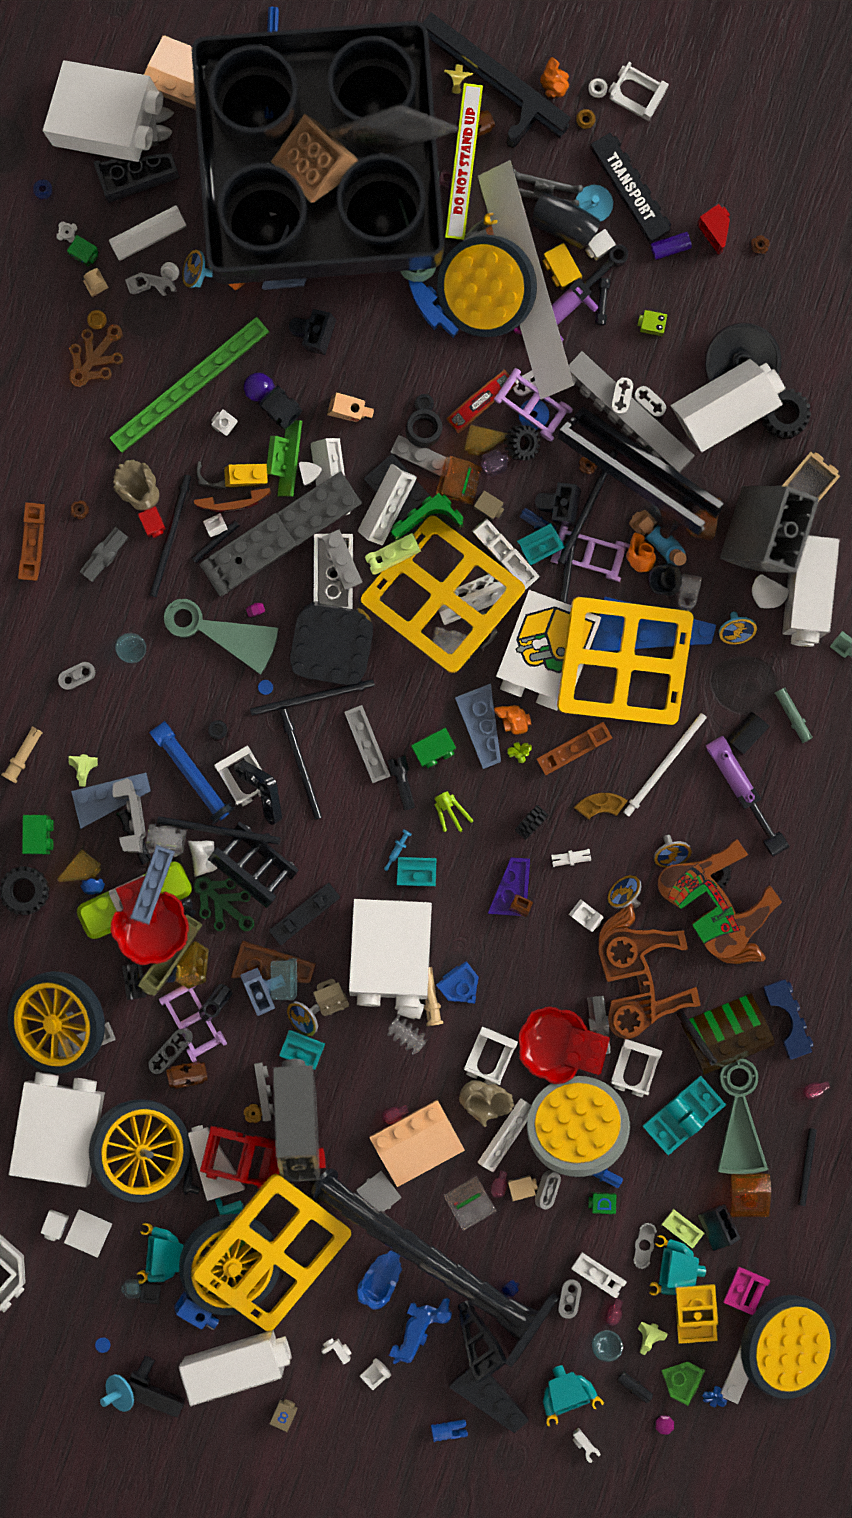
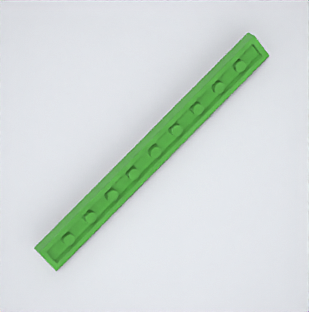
M258 317L253 319L110 437L111 441L121 453L125 452L269 333L267 328Z

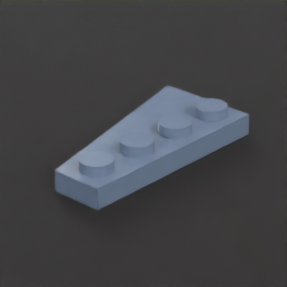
M491 684L455 697L483 769L501 762Z
M147 773L71 791L80 828L82 829L107 814L114 812L126 805V801H129V798L117 800L113 797V783L128 778L132 781L135 793L139 797L151 792Z

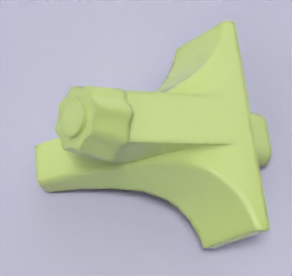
M81 754L80 757L69 756V765L73 766L77 771L76 778L79 780V786H86L89 771L93 767L98 766L97 758L88 757V755Z
M641 1322L638 1327L643 1336L640 1353L645 1355L647 1351L651 1350L655 1342L665 1340L668 1333L659 1330L658 1325L654 1323L650 1326Z

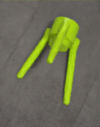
M448 791L434 798L436 801L434 805L438 811L444 832L447 829L442 810L448 811L458 831H462L451 809L453 804L470 823L473 822L469 814Z

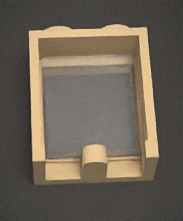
M810 452L782 486L799 490L819 498L820 501L840 475L837 474L839 471L834 466H828L823 462L822 456L816 452L814 454Z

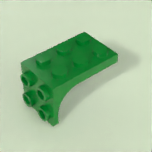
M438 493L433 498L431 496L426 498L422 502L420 509L414 508L410 511L404 522L400 520L394 524L391 536L395 541L399 540L432 514L448 516L459 529L463 527L462 521H464V518L457 509L454 511L451 508L452 503L446 495L441 496Z

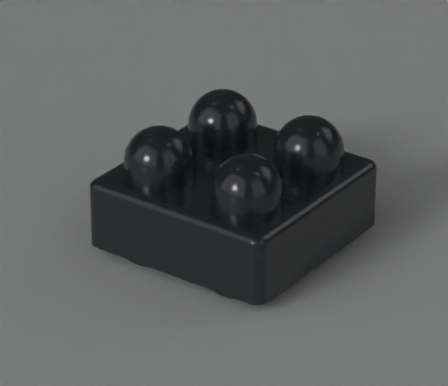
M402 21L204 36L194 41L191 47L206 254L207 262L215 281L220 284H237L433 269L440 265L443 260L444 236L436 134L385 151L330 132L358 161L346 171L339 185L314 203L304 196L300 184L289 172L271 162L304 114L320 122L327 130L396 106H402L434 118L428 31L424 24L419 21ZM266 107H268L269 115L273 111V118L266 119L264 117ZM398 108L364 121L371 123L373 127L382 131L424 116ZM426 118L387 131L386 133L409 136L415 139L434 133L435 120ZM357 122L351 124L352 126H356L358 130L370 129L365 124L366 122ZM345 126L340 128V131L352 137L351 133L354 131V127ZM389 136L388 140L403 143L411 139ZM391 141L367 142L380 146H394L398 144ZM398 198L402 200L409 222L407 228L402 218ZM269 212L276 213V215L270 216ZM288 224L289 231L285 240L281 241L285 228Z

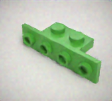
M295 420L285 430V438L270 436L267 474L280 477L278 496L293 497L302 428V421Z

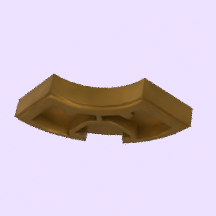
M598 793L586 797L574 808L588 819L601 812H608L617 816L628 800L612 793Z

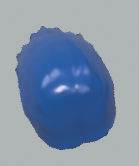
M390 1250L387 1254L378 1256L375 1262L371 1264L358 1284L357 1298L360 1303L367 1305L373 1310H377L390 1300L402 1271L401 1263L399 1262L400 1255Z

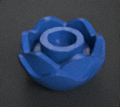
M91 878L87 881L82 880L80 886L85 894L93 895L100 894L104 889L105 883H103L102 879L96 881Z

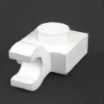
M578 1427L573 1432L575 1437L573 1441L579 1448L583 1447L586 1450V1459L591 1463L593 1461L589 1457L590 1453L595 1452L597 1456H600V1452Z

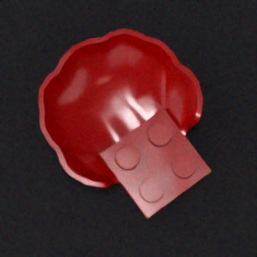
M145 876L116 888L124 909L115 912L111 920V933L118 942L121 952L139 965L158 964L168 961L186 945L189 924L181 901L175 895L165 891L159 895L149 925L130 919Z
M555 1007L537 1009L531 1012L527 1022L520 1030V1060L533 1075L544 1078L553 1084L568 1082L575 1076L578 1069L600 1075L610 1037L587 1030L583 1020L570 1010H560Z

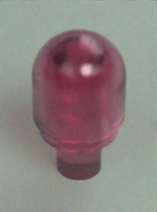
M828 1081L821 1084L819 1082L811 1083L805 1086L803 1090L804 1096L810 1100L818 1098L824 1094L823 1091L830 1089Z
M406 1105L401 1108H397V1106L391 1107L383 1112L382 1119L386 1124H394L402 1119V1115L409 1111Z
M500 1171L498 1179L495 1178L492 1183L491 1194L495 1198H501L506 1193L508 1182L505 1181L508 1174L506 1172Z
M616 1298L614 1305H610V1308L607 1310L605 1320L611 1326L617 1325L621 1320L623 1301Z

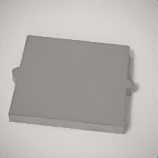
M382 1171L371 1179L368 1178L367 1182L356 1190L362 1198L379 1212L391 1209V1206L402 1198Z

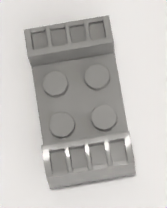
M127 778L113 783V797L117 800L129 798V801H126L127 810L132 814V820H129L130 830L135 835L119 837L123 851L127 853H143V839L146 836L141 799L136 795L132 781Z

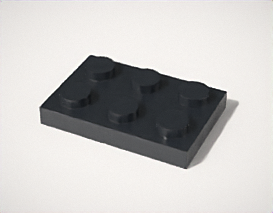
M393 453L364 478L376 493L391 464L404 472L410 473ZM415 480L397 516L401 521L406 519L410 511L414 508L417 509L430 496L417 480Z

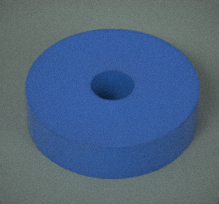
M527 400L521 405L520 408L522 410L525 408L529 400ZM539 400L531 412H536L537 417L534 419L545 426L549 419V410L546 404ZM518 414L522 425L531 426V428L539 430V428Z

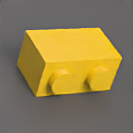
M564 243L544 253L543 265L547 271L551 270L553 274L551 279L556 287L559 286L563 290L571 286L578 278L582 280V275Z
M267 464L228 465L224 468L225 487L264 486L268 483Z

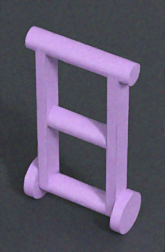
M515 368L494 400L499 404L503 402L539 428L541 430L539 434L543 438L552 442L554 439L552 436L553 432L565 414L571 413L573 409L564 402L560 401L558 404L549 396L543 398L559 410L546 428L529 415L540 399L537 387L520 376L521 371ZM516 379L534 392L523 410L505 397Z
M561 525L558 535L564 544L566 535L570 536L572 532L568 531L567 526ZM579 534L578 539L588 541L583 561L572 560V564L606 574L605 578L620 582L621 578L618 577L625 550L630 547V544L620 541L612 544ZM595 544L617 550L611 571L589 565ZM562 549L552 554L550 562L558 564Z
M193 980L159 998L162 1005L166 1004L179 1029L186 1028L201 1019L199 1012L180 1022L169 1002L189 991L200 1010L202 1004L193 990L196 987ZM206 1021L215 1038L196 1049L191 1042L188 1045L189 1048L186 1049L192 1062H196L197 1056L222 1043L224 1046L227 1044L221 1031L216 1032L211 1021Z

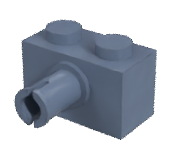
M258 968L241 974L240 977L257 1016L275 1009L269 994L275 989L286 986L282 974L267 981L263 980Z

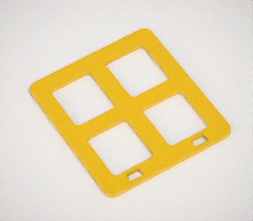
M430 516L413 534L415 539L422 533L425 536L419 544L420 549L432 535L437 534L464 555L461 562L444 582H439L413 562L415 557L413 555L382 571L362 595L361 602L450 673H455L525 591V585L438 517ZM475 566L482 568L506 587V591L485 615L480 614L454 594L456 588ZM401 573L406 574L431 594L429 600L411 621L404 620L380 601V597ZM385 579L387 583L380 590L377 586ZM443 605L450 608L473 626V630L453 654H448L421 633L424 626Z
M584 597L573 599L557 701L558 709L564 713L668 725L677 723L693 625L692 613L685 610ZM587 612L624 617L621 646L618 653L583 649L581 647ZM640 619L677 624L671 659L635 655L634 650ZM681 632L686 633L684 644H679ZM579 664L615 667L617 669L612 703L607 704L574 699ZM633 670L669 674L666 704L663 710L627 705L630 677ZM672 691L677 692L675 703L671 702Z
M274 1174L266 1181L192 1271V1276L196 1281L265 1331H272L351 1237V1230L282 1176ZM275 1193H279L295 1205L298 1211L272 1242H269L252 1230L249 1224ZM313 1219L332 1233L333 1236L310 1265L304 1268L287 1256L284 1250L308 1221ZM240 1238L261 1253V1255L235 1287H231L211 1273V1270L232 1244ZM275 1264L295 1278L296 1281L275 1307L267 1313L247 1299V1295L269 1268ZM213 1279L219 1282L216 1288L209 1284ZM254 1309L260 1312L257 1318L251 1314Z

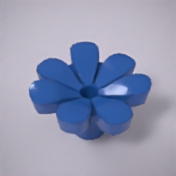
M718 1386L714 1387L713 1392H704L702 1395L704 1397L703 1401L711 1402L710 1406L716 1407L717 1404L720 1407L727 1405V1400L720 1394L722 1388Z

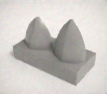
M162 107L158 115L152 114L149 127L153 129L151 146L159 145L158 142L166 140L172 134V130L168 127L156 125V123L163 122L174 114L172 110L166 107Z

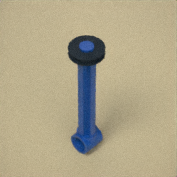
M163 721L149 733L157 744L165 749L213 815L209 820H213L212 824L223 820L235 807L232 808L230 806L232 803L225 806L176 740V735L172 729Z

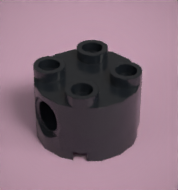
M277 385L272 388L258 405L262 410H266L267 415L277 425L286 430L301 415L303 410L292 397L289 399L285 394L286 392Z

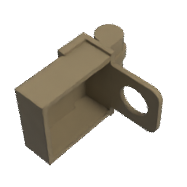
M329 979L317 985L318 991L314 992V996L324 1017L349 1007L347 997L339 982L336 983L334 979Z

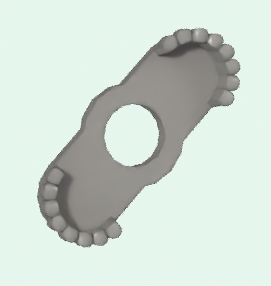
M652 1223L641 1225L638 1239L635 1242L636 1250L633 1261L635 1266L641 1269L649 1266L650 1255L654 1249L653 1241L657 1231ZM641 1240H648L650 1242L648 1250L643 1251L639 1248Z

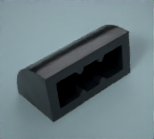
M750 712L725 740L743 755L770 726L758 715Z
M726 1204L716 1206L698 1215L713 1251L731 1246L741 1239Z

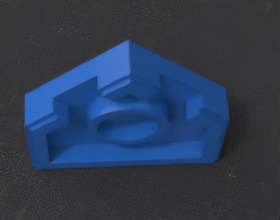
M466 961L442 977L443 980L437 983L436 986L448 1001L475 1004L479 977Z

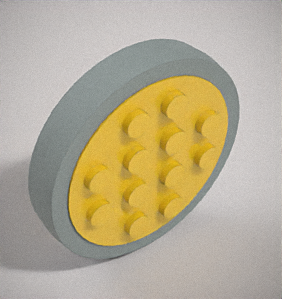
M574 1076L566 1083H552L544 1088L532 1103L527 1121L528 1139L539 1160L551 1170L573 1177L597 1174L611 1166L624 1151L630 1129L627 1109L617 1092L606 1083L585 1076Z

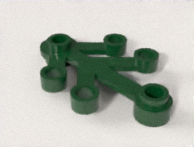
M201 876L195 880L194 890L200 895L201 910L199 914L203 919L211 916V910L208 908V896L214 900L215 930L223 931L226 927L223 921V909L239 921V927L243 931L253 929L255 925L253 918L242 915L228 903V901L248 902L251 899L249 893L242 891L241 893L218 894L213 890L225 887L229 890L236 887L235 882L233 887L229 888L227 886V882L232 880L230 878L224 881H211L208 877ZM202 882H205L207 884V888L205 890H202L200 888V884ZM243 893L248 894L249 897L247 900H243L241 898V895ZM204 909H207L209 911V915L207 917H204L202 915V911ZM245 920L250 921L251 924L249 927H245L243 925V922ZM218 922L223 923L222 929L216 927Z

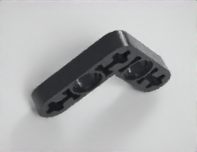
M243 760L234 765V772L238 778L260 790L263 814L266 821L270 825L281 821L282 813L275 779L270 774Z

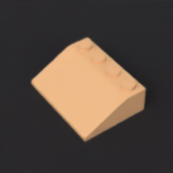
M163 35L144 75L150 76L158 91L162 92L163 97L196 110L191 55L192 46Z
M304 114L271 162L289 172L300 184L304 196L314 203L339 185L346 171L358 160L320 122Z
M438 1099L369 1137L397 1187L465 1151Z

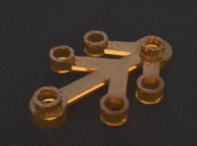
M115 324L109 326L107 336L95 351H93L92 342L93 332L90 329L82 331L87 361L82 366L80 359L81 347L78 344L71 345L70 352L73 355L74 369L70 372L69 378L73 385L81 387L88 380L100 378L107 380L112 376L111 370L107 367L102 368L100 371L89 372V370L96 365L113 363L120 365L123 362V356L119 352L114 353L112 356L100 357L112 341L121 339L123 331L120 326ZM117 329L118 333L116 335H112L111 330ZM90 332L91 337L85 338L84 334ZM78 347L79 352L73 353L72 349ZM117 355L121 356L119 362L114 361V357ZM105 370L109 371L107 377L102 375V372ZM77 374H82V379L77 380L75 378Z

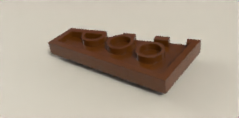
M242 941L231 978H241V974L258 968L262 978L266 980L282 974L286 982L310 983L316 963Z

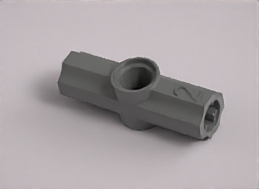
M115 527L104 542H101L91 554L92 557L79 572L93 582L101 571L108 567L115 559L116 553L127 541L128 537Z
M604 996L588 997L589 1031L609 1037L608 1033H610L608 1016H606ZM608 1043L606 1054L611 1053L610 1043Z

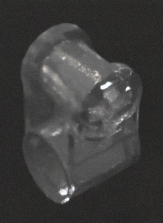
M682 574V586L678 599V606L681 610L691 611L696 605L701 586V576ZM686 598H689V602H692L689 606L685 605L686 602L684 600Z

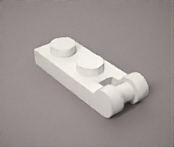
M581 1252L571 1268L615 1298L620 1294L619 1290L621 1287H624L627 1281L583 1252ZM611 1279L615 1281L612 1288L608 1286Z

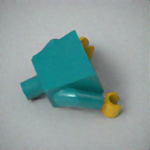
M144 1223L142 1225L148 1226L149 1230L147 1233L141 1231V1234H152V1236H149L146 1270L137 1273V1275L142 1274L144 1280L140 1279L137 1282L140 1284L146 1280L149 1282H165L173 1277L176 1272H179V1260L183 1244L179 1243L178 1238L170 1231L158 1227L153 1228L151 1224Z
M657 1236L663 1238L664 1243L662 1245L655 1244L658 1247L667 1246V1248H664L659 1284L652 1282L649 1285L657 1287V1291L649 1292L651 1295H657L659 1292L666 1295H676V1287L694 1286L697 1277H704L706 1275V1267L699 1265V1258L693 1257V1251L684 1243L671 1239L668 1241L664 1236Z
M563 1365L552 1369L555 1379L548 1382L549 1386L545 1389L543 1398L545 1413L548 1415V1426H550V1419H555L557 1425L558 1415L591 1403L594 1409H596L594 1406L596 1401H600L603 1405V1401L597 1396L592 1383L583 1376L575 1375L574 1372L566 1374Z

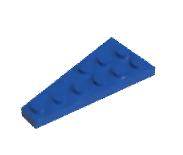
M604 597V600L629 603L609 597ZM600 613L601 620L595 633L591 650H620L624 617ZM640 619L635 649L674 647L677 624ZM693 619L690 645L711 644L716 625ZM681 632L679 644H684L686 633Z

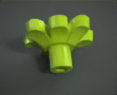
M516 742L513 744L514 748L510 747L507 749L509 757L515 756L518 758L519 763H524L526 761L525 757L532 750V745L523 743L520 746V743Z

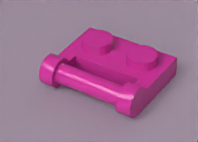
M738 1266L723 1302L753 1315L757 1311V1305L770 1280ZM755 1280L759 1282L749 1306H746L744 1303Z

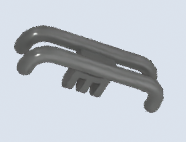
M513 169L516 180L535 184L534 192L518 188L522 197L539 200L545 193L553 195L554 189L575 194L583 191L582 185L572 186L519 173ZM577 199L573 201L566 200L576 206H579L580 202Z

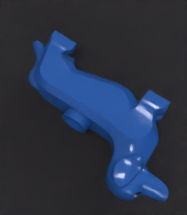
M450 1298L443 1299L439 1308L430 1305L417 1307L414 1302L410 1304L407 1313L412 1315V1317L406 1324L404 1342L400 1349L398 1345H393L389 1354L390 1357L395 1358L393 1360L394 1364L399 1361L406 1363L413 1361L420 1344L424 1345L428 1335L425 1332L430 1323L446 1324L450 1321L452 1317V1311L449 1309Z

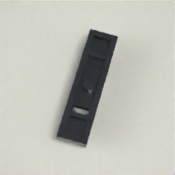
M328 883L269 931L278 943L282 945L341 897L331 884Z

